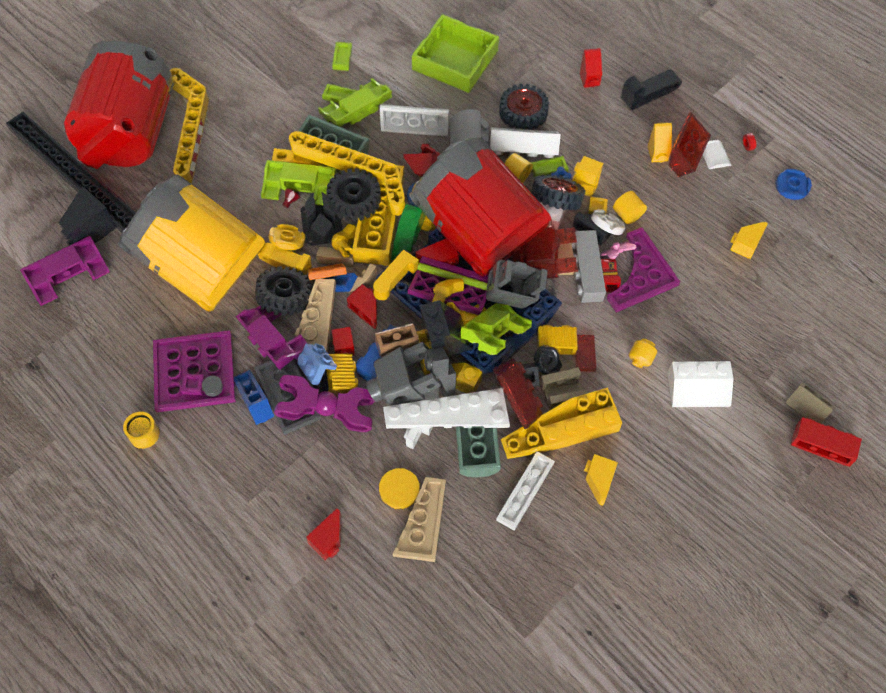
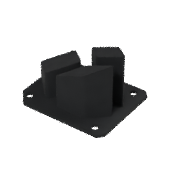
M321 192L323 205H315L314 194L312 193L305 206L300 209L303 233L306 237L305 243L311 246L330 244L333 236L342 231L341 218L338 217V214L334 215L333 211L330 210L327 195Z

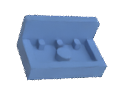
M306 343L298 357L297 364L313 385H319L326 369L336 370L337 368L332 357L326 352L325 347L317 343L314 345Z

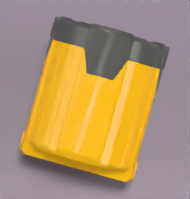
M173 175L164 182H159L151 189L141 202V207L127 228L122 231L120 241L118 242L119 247L123 251L136 258L196 302L201 308L209 312L217 307L265 245V240L180 175Z

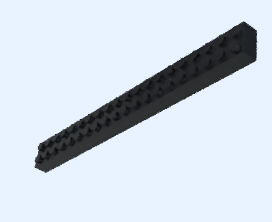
M24 111L6 122L8 129L76 192H79L84 187L107 208L115 227L121 233L127 228L136 212Z

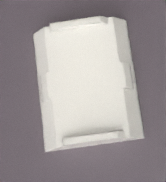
M706 141L699 145L709 169L732 166L721 141Z

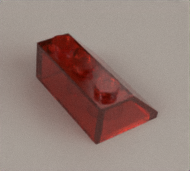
M692 112L688 113L671 150L669 167L678 177L696 171L711 137L710 133Z
M513 358L494 368L493 371L518 421L524 429H527L543 415L540 409L543 405L538 396L534 397L532 391L535 389L530 379H525L523 373L526 371L522 363H517Z

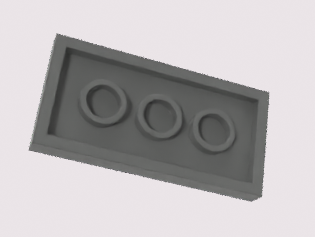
M294 359L280 370L272 360L254 367L273 412L279 402L295 400L293 394L282 390L279 384L280 378L284 375L302 377ZM316 411L314 415L305 414L297 420L276 416L284 435L321 419Z

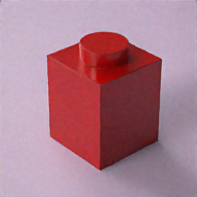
M345 327L331 330L335 354H352V356H355L351 328Z

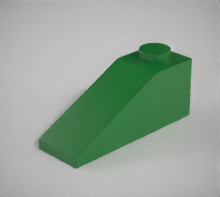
M408 204L405 205L399 221L391 260H395L403 250L413 251L412 246L416 244L426 217L420 208Z

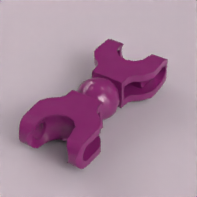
M284 375L280 378V388L292 393L295 400L279 402L274 409L276 416L297 420L305 414L314 415L316 411L322 416L334 414L333 418L342 421L343 425L351 431L369 432L372 429L373 422L371 418L361 415L357 408L359 406H370L375 402L368 389L357 387L346 394L338 393L336 397L334 393L329 391H323L318 394L319 389L312 388L303 377Z

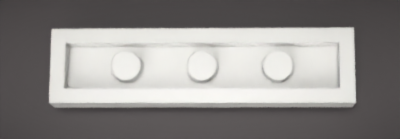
M536 452L496 521L515 531L555 461Z

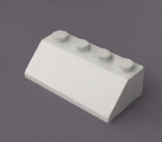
M380 105L381 131L448 137L450 110Z
M491 127L490 148L497 155H503V152H510V155L513 153L518 155L520 153H527V156L530 157L544 154L546 158H554V155H559L560 133L557 131Z

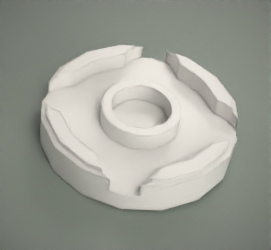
M598 209L593 212L591 219L598 227L615 235L623 234L626 227L620 218L611 213L609 215L604 214L605 210Z

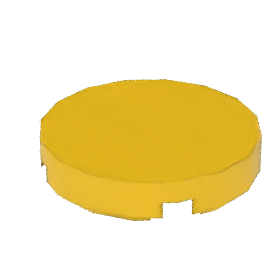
M279 224L276 228L273 226L268 236L269 241L274 246L284 250L300 249L303 247L306 238L305 234L299 232L297 227L288 224Z
M395 468L388 471L379 483V494L382 501L394 509L410 507L420 491V483L417 477L411 471L404 468Z

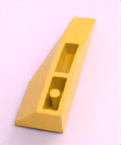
M607 387L570 398L501 439V443L507 459L536 454V452L542 453L619 432L622 421Z

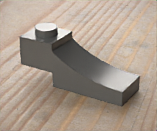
M443 347L428 349L427 358L424 359L426 370H429L430 373L440 380L443 397L455 396L456 372L449 362Z

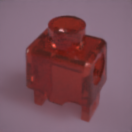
M554 225L547 226L513 254V262H522L532 268L548 270L547 278L549 279L559 278L560 273L578 272L576 257L558 259L560 244L577 242L575 228L555 230Z

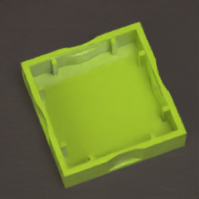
M442 14L431 28L429 35L412 54V70L469 93L498 52L499 36L468 26L459 20Z

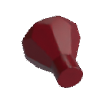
M286 188L285 200L282 206L288 209L290 204L301 197L295 190Z

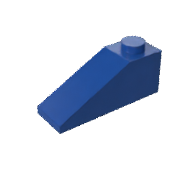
M251 370L235 376V385L255 424L258 425L275 417L267 397Z

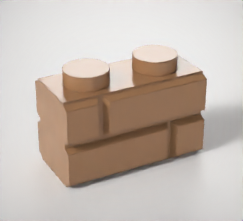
M413 323L405 325V327L401 326L375 333V343L380 358L399 347L406 350L419 344L418 335Z

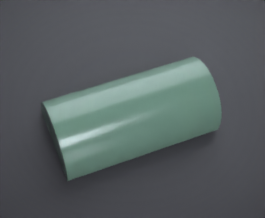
M311 115L307 116L299 129V132L367 154L369 150L368 138Z
M456 426L460 474L467 477H486L499 472L501 465L497 428H484V426L464 428V426Z

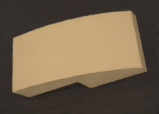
M369 264L367 270H363L361 277L357 276L351 291L348 292V296L362 284L367 288L372 285L377 276V266Z

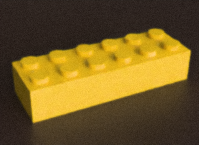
M397 165L403 187L404 166ZM379 184L381 202L378 210L376 209L374 214L370 213L369 218L364 216V220L360 221L358 217L352 248L353 261L389 266L398 216L391 213L386 188L384 185Z

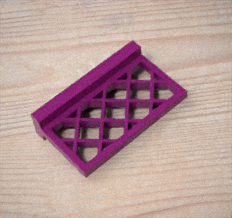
M423 256L420 263L488 283V276H479L474 271ZM417 270L408 289V294L433 301L434 287L429 288L427 284L434 282L436 285L440 283L439 281L442 282L447 279ZM464 284V291L452 293L451 296L445 298L444 304L453 302L459 310L476 315L482 313L487 301L486 290ZM422 285L425 290L420 291L414 288ZM470 293L472 297L466 299L463 294ZM458 296L461 301H453L451 298ZM477 302L479 308L471 306L470 303Z

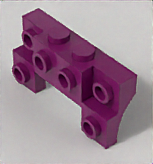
M90 236L20 269L40 306L58 298L53 286L86 270L93 280L110 273Z
M261 305L252 309H244L235 317L250 334L247 338L254 346L256 344L260 346L257 350L264 358L268 356L279 370L294 358L298 361V357L307 342L301 334L288 342L272 325V322L281 316L282 313L274 315V311L269 313L267 308L263 310Z

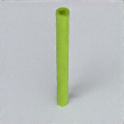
M423 263L418 265V270L446 279L462 278L466 285L487 290L488 283Z

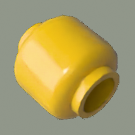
M644 338L635 341L629 352L632 364L638 368L651 366L657 355L656 345Z

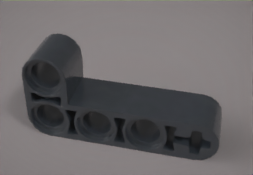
M672 69L666 70L643 82H640L636 76H631L623 85L621 99L631 110H635L677 90L681 86L682 80Z

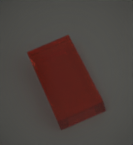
M577 335L576 368L579 367L580 371L595 372L594 335Z

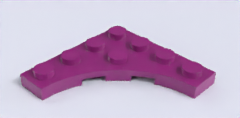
M643 227L626 234L627 241L636 245V248L632 249L633 268L630 277L620 288L607 295V300L616 313L680 285V280Z

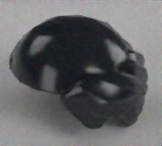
M543 345L536 350L533 360L535 361L534 364L538 366V371L546 375L559 372L562 368V362L556 349L549 345Z

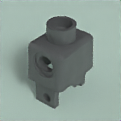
M499 260L489 271L486 299L504 305L525 308L537 302L540 292L546 289L548 270L532 268L522 262ZM505 286L508 291L501 290V287Z
M423 342L406 350L399 347L374 362L376 377L367 381V388L375 402L383 399L391 405L417 402L425 399V393L441 387L440 381L432 373L425 376L424 373L417 370L416 362L427 358V350L429 349Z

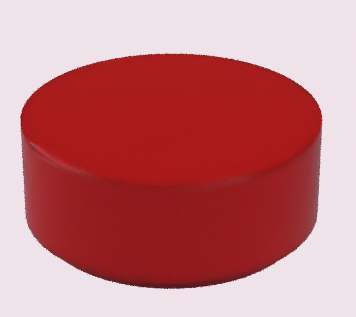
M752 133L743 136V145L747 151L756 149V139Z

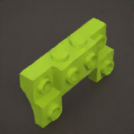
M371 78V82L366 85H359L360 90L340 100L339 106L330 101V105L324 108L319 107L318 111L327 122L331 121L336 126L341 127L348 122L353 125L378 111L380 104L392 98V90L386 84H379Z
M267 160L264 169L261 198L279 200L281 191L288 188L299 192L314 193L315 205H323L321 192L327 195V185L330 183L331 178L335 179L334 175L337 174L336 168Z
M495 303L461 327V339L468 340L470 343H478V350L484 351L489 355H495L506 347V340L500 339L502 335L509 330L515 334H522L532 327V320L518 315L509 305Z

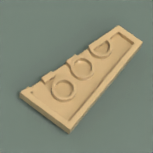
M316 279L306 310L303 311L301 323L295 332V337L301 334L308 344H320L325 347L328 353L336 281L335 279Z
M425 477L415 505L410 512L406 526L393 552V557L435 562L446 485L445 479Z

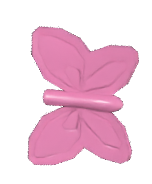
M629 241L621 244L616 242L612 244L610 250L600 253V256L608 255L610 259H615L619 252L622 253L624 250L635 249L636 245L629 243Z

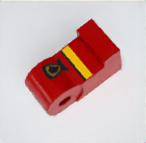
M601 259L606 293L614 292L621 285L616 260Z

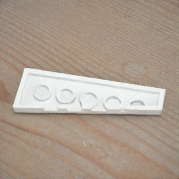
M503 388L383 407L386 428H432L433 426H444V428H452V426H464V428H472V426H484V428L510 427Z

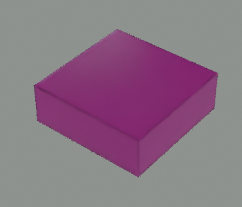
M184 374L182 394L202 395L204 374Z

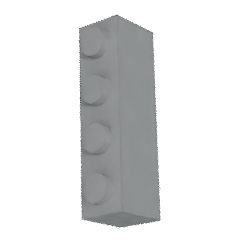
M596 230L574 231L571 243L576 265L574 278L578 280L577 296H580L581 303L603 302L606 289Z

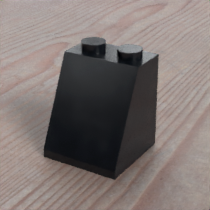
M84 187L79 190L59 221V225L62 228L60 232L68 240L66 241L68 246L89 236L94 244H96L116 229L107 208Z
M440 300L420 305L423 327L430 349L443 347L447 356L472 350L470 342L461 339V327L464 326L461 314Z

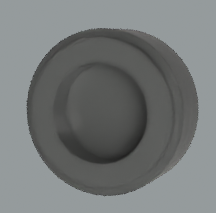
M209 376L202 382V388L206 395L217 396L222 392L223 384L219 377Z

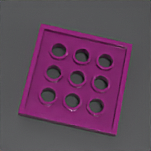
M230 330L153 340L154 410L156 413L236 402L232 334ZM211 348L218 349L215 354H208ZM191 351H198V354L196 356H188V354ZM172 353L179 354L176 359H169ZM212 365H218V366H219L216 371H214V372L209 371V367H210V366H212ZM197 367L199 371L195 374H204L205 378L209 376L219 377L223 384V390L217 396H208L204 391L202 395L182 394L184 374H190V369ZM179 370L177 376H169L171 371ZM172 388H180L178 393L170 394Z

